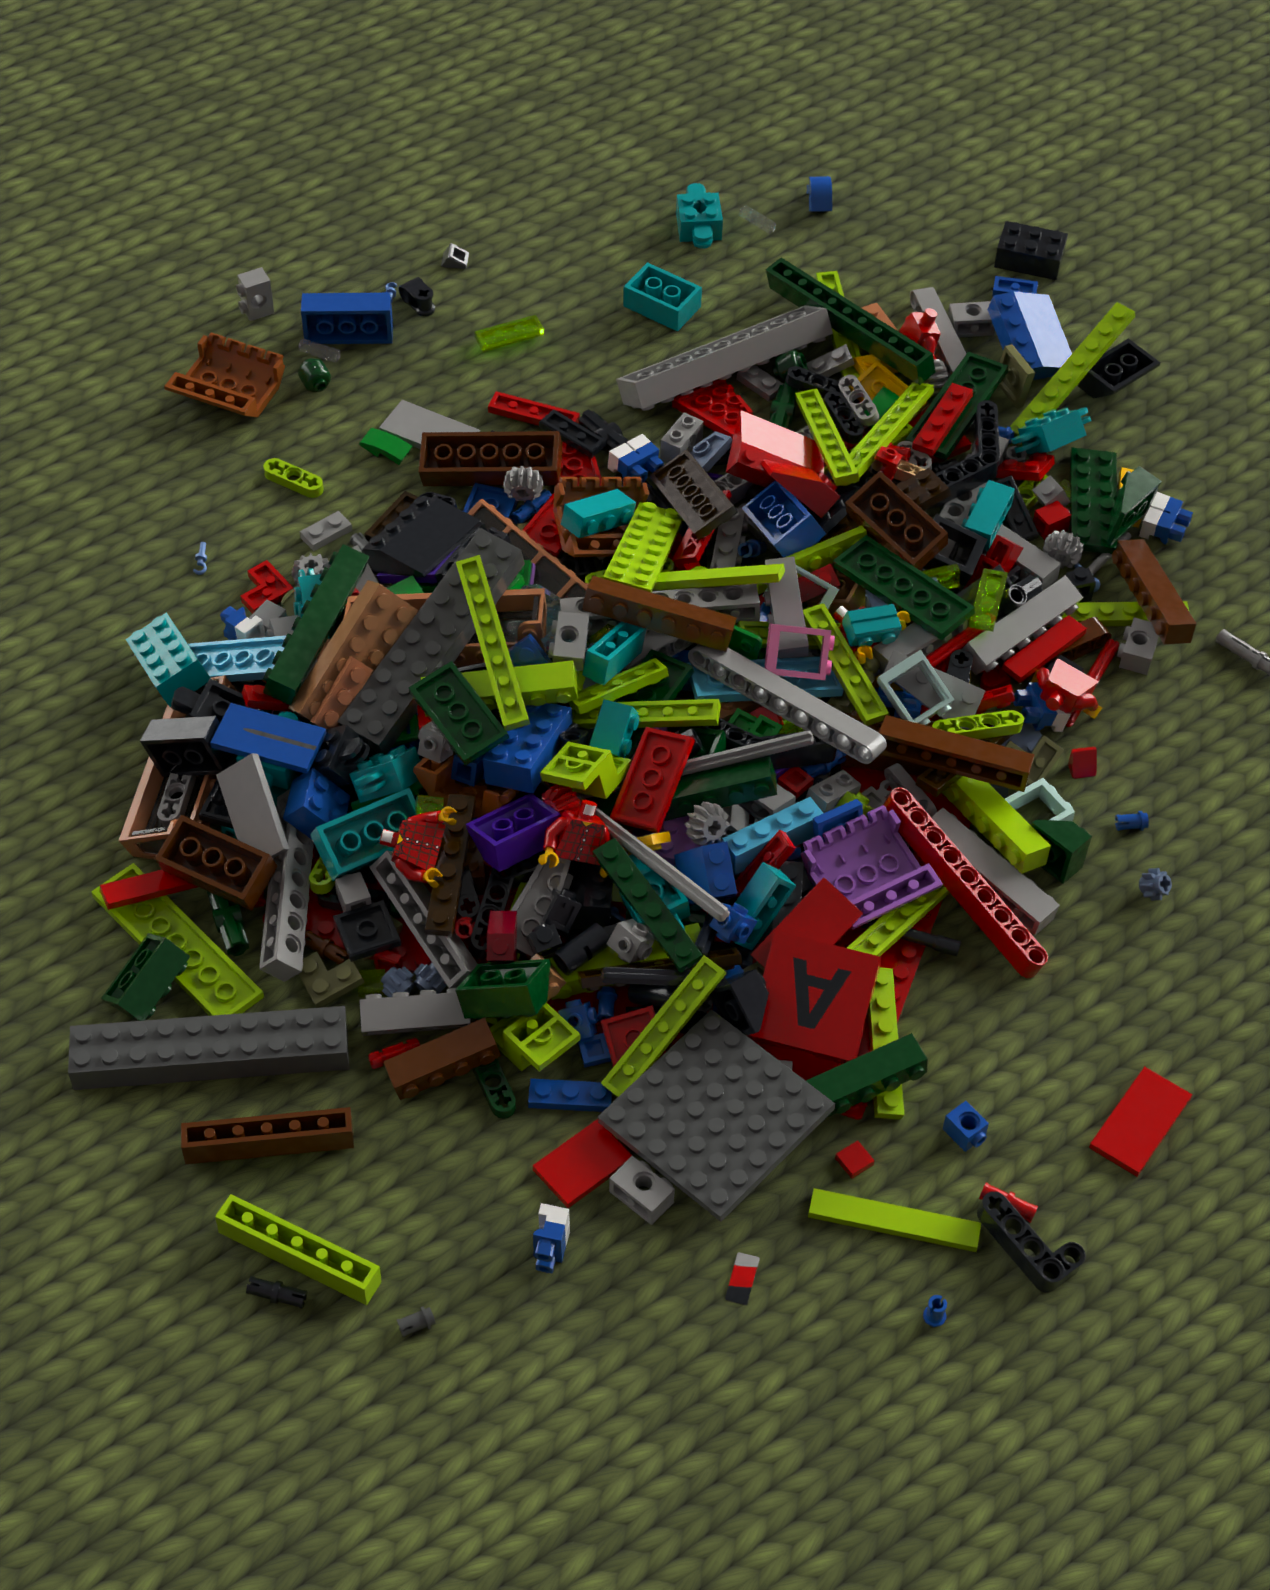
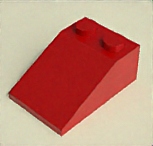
M764 459L760 462L773 479L821 518L840 498V495L835 491L837 486L823 472L817 474L812 469Z

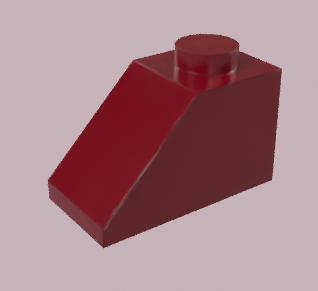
M490 911L487 930V962L517 961V911Z

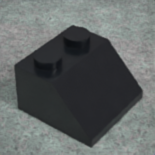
M754 969L733 975L719 983L710 996L721 1017L745 1035L755 1034L760 1031L769 995L763 976Z

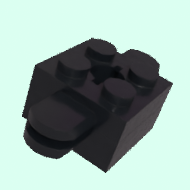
M209 679L201 695L186 687L178 688L174 692L171 702L172 709L189 717L216 716L218 721H222L230 703L246 707L242 693L212 679Z
M343 725L326 730L325 739L310 768L317 770L338 787L351 784L352 780L349 774L357 769V764L362 763L370 751V746L367 745L368 741L348 725ZM297 771V773H296V775H297L298 777H299L300 775L304 774V773L299 772V771Z

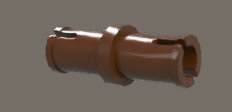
M310 930L305 931V936L311 939V941L305 939L304 947L314 952L317 951L320 958L329 959L337 964L345 962L341 957L349 959L346 950L335 945L333 940L329 938L324 939Z

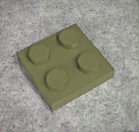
M1013 344L1004 347L1000 363L1008 365V373L999 384V387L1016 408H1020L1025 405L1035 372Z

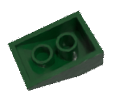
M1140 466L1132 472L1128 471L1121 480L1123 486L1116 492L1113 498L1116 501L1111 510L1106 545L1109 547L1146 515L1162 482Z

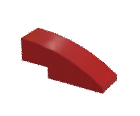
M996 535L986 556L981 554L971 578L963 589L999 564L1006 574L1009 573L1023 547L1005 537Z

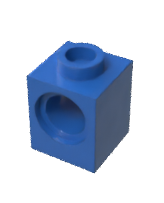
M965 1101L945 1116L943 1130L966 1152L973 1146L975 1148L979 1147L986 1140L989 1123ZM963 1127H970L972 1130H967Z

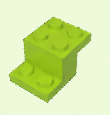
M567 742L540 772L542 781L571 787L573 792L607 799L626 777L632 760L613 756L611 750Z
M547 1002L535 1016H511L501 1019L490 1028L498 1049L521 1071L532 1064L540 1072L580 1041V1033Z

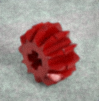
M556 784L542 794L543 802L559 812L561 816L565 810L579 812L580 800L571 787Z

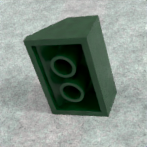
M148 933L101 999L136 1021L148 1020L156 1010L155 1005L160 998L165 997L171 990V983L175 977L185 971L188 965L187 961L191 956L167 938Z
M540 959L478 964L455 990L464 1018L480 1020L488 1017H500L505 1019L511 1016L523 1015L524 1017H532L537 1015L548 998L550 960Z

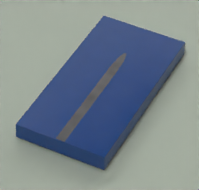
M230 703L210 744L211 748L243 757L256 753L262 762L308 774L327 731L323 727Z

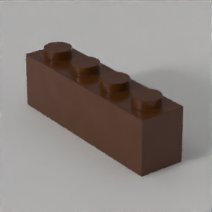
M482 1018L383 1062L399 1099L402 1100L404 1098H412L427 1088L440 1086L444 1081L455 1076L465 1075L471 1069L480 1065L490 1064L496 1058L501 1057L486 1019Z

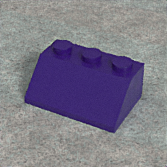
M529 793L467 823L466 828L484 861L500 872L543 851L546 828L558 817H561V814L532 793Z

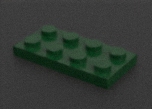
M452 661L408 688L410 694L465 766L509 738L507 731Z

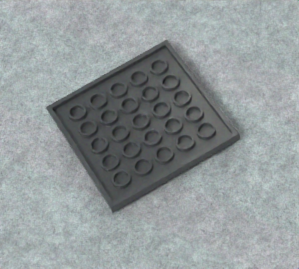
M711 1009L597 1118L598 1123L721 1222L835 1109V1103Z

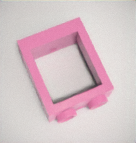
M769 623L764 668L779 676L826 680V675L830 676L832 661L828 660L829 650L833 651L835 636L831 635V630ZM780 631L823 636L818 673L776 669Z

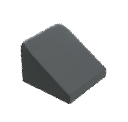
M450 243L443 253L441 266L465 269L469 252Z

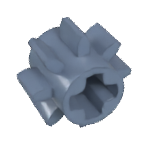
M1159 868L1148 869V873H1142V877L1139 880L1140 891L1144 894V897H1150L1151 901L1162 900L1163 895H1169L1168 892L1172 887V882L1167 872H1160Z
M432 962L430 965L421 964L413 972L416 975L414 984L420 991L436 990V993L439 994L447 986Z
M405 966L402 969L392 967L381 979V982L384 984L382 992L388 997H393V993L396 992L410 993L414 988L412 983L413 974Z

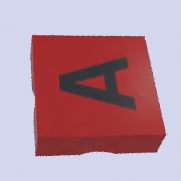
M775 931L763 974L769 995L761 1029L755 1034L748 1035V1037L755 1042L782 1049L801 1050L818 1058L841 1064L857 1058L864 1032L865 1018L881 965V957Z

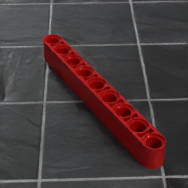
M901 787L894 788L883 805L888 812L894 810L900 819L901 824L898 829L900 835L925 864L929 863L946 889L1014 969L1025 978H1033L1048 961V954L913 795L907 789Z

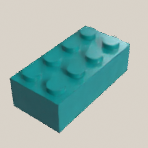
M167 612L162 616L156 617L150 624L135 631L130 637L125 639L169 707H171L174 692L178 688L186 687L196 691L211 679Z
M407 788L316 827L310 836L332 882L343 875L352 874L372 865L387 850L393 851L394 848L379 844L383 829L398 832L403 820L421 814V811L410 788Z

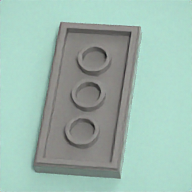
M401 400L379 427V430L390 433L418 449H421L422 432H480L479 429Z
M251 753L217 774L216 776L237 840L270 854L272 858L289 850L259 755Z

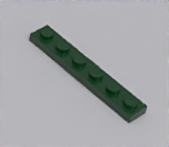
M614 837L593 850L595 859L678 971L682 973L697 964L703 957V954Z

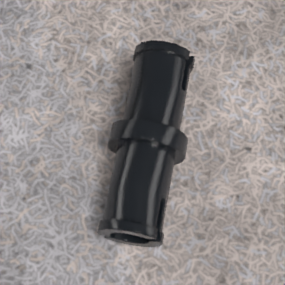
M251 1276L249 1279L251 1283L247 1284L246 1294L270 1299V1303L273 1304L281 1302L303 1309L305 1305L303 1300L307 1298V1290L283 1285V1282L278 1280L274 1283L256 1278L255 1276Z

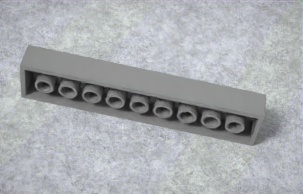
M805 305L617 378L616 381L623 405L641 408L643 411L654 408V404L658 402L666 403L674 400L676 395L690 394L696 387H708L713 384L712 381L728 379L732 377L731 374L734 372H746L751 369L750 366L766 364L770 362L769 359L772 357H777L793 349H804L810 342H822L826 340V336L833 334L827 308Z

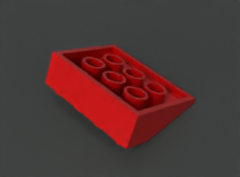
M742 410L739 411L726 473L764 488L769 486L775 479L760 464L763 459L812 469L817 474L824 473L823 457L815 440Z

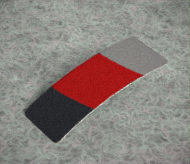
M740 1252L737 1253L725 1297L727 1301L743 1305L748 1304L760 1260L759 1257Z

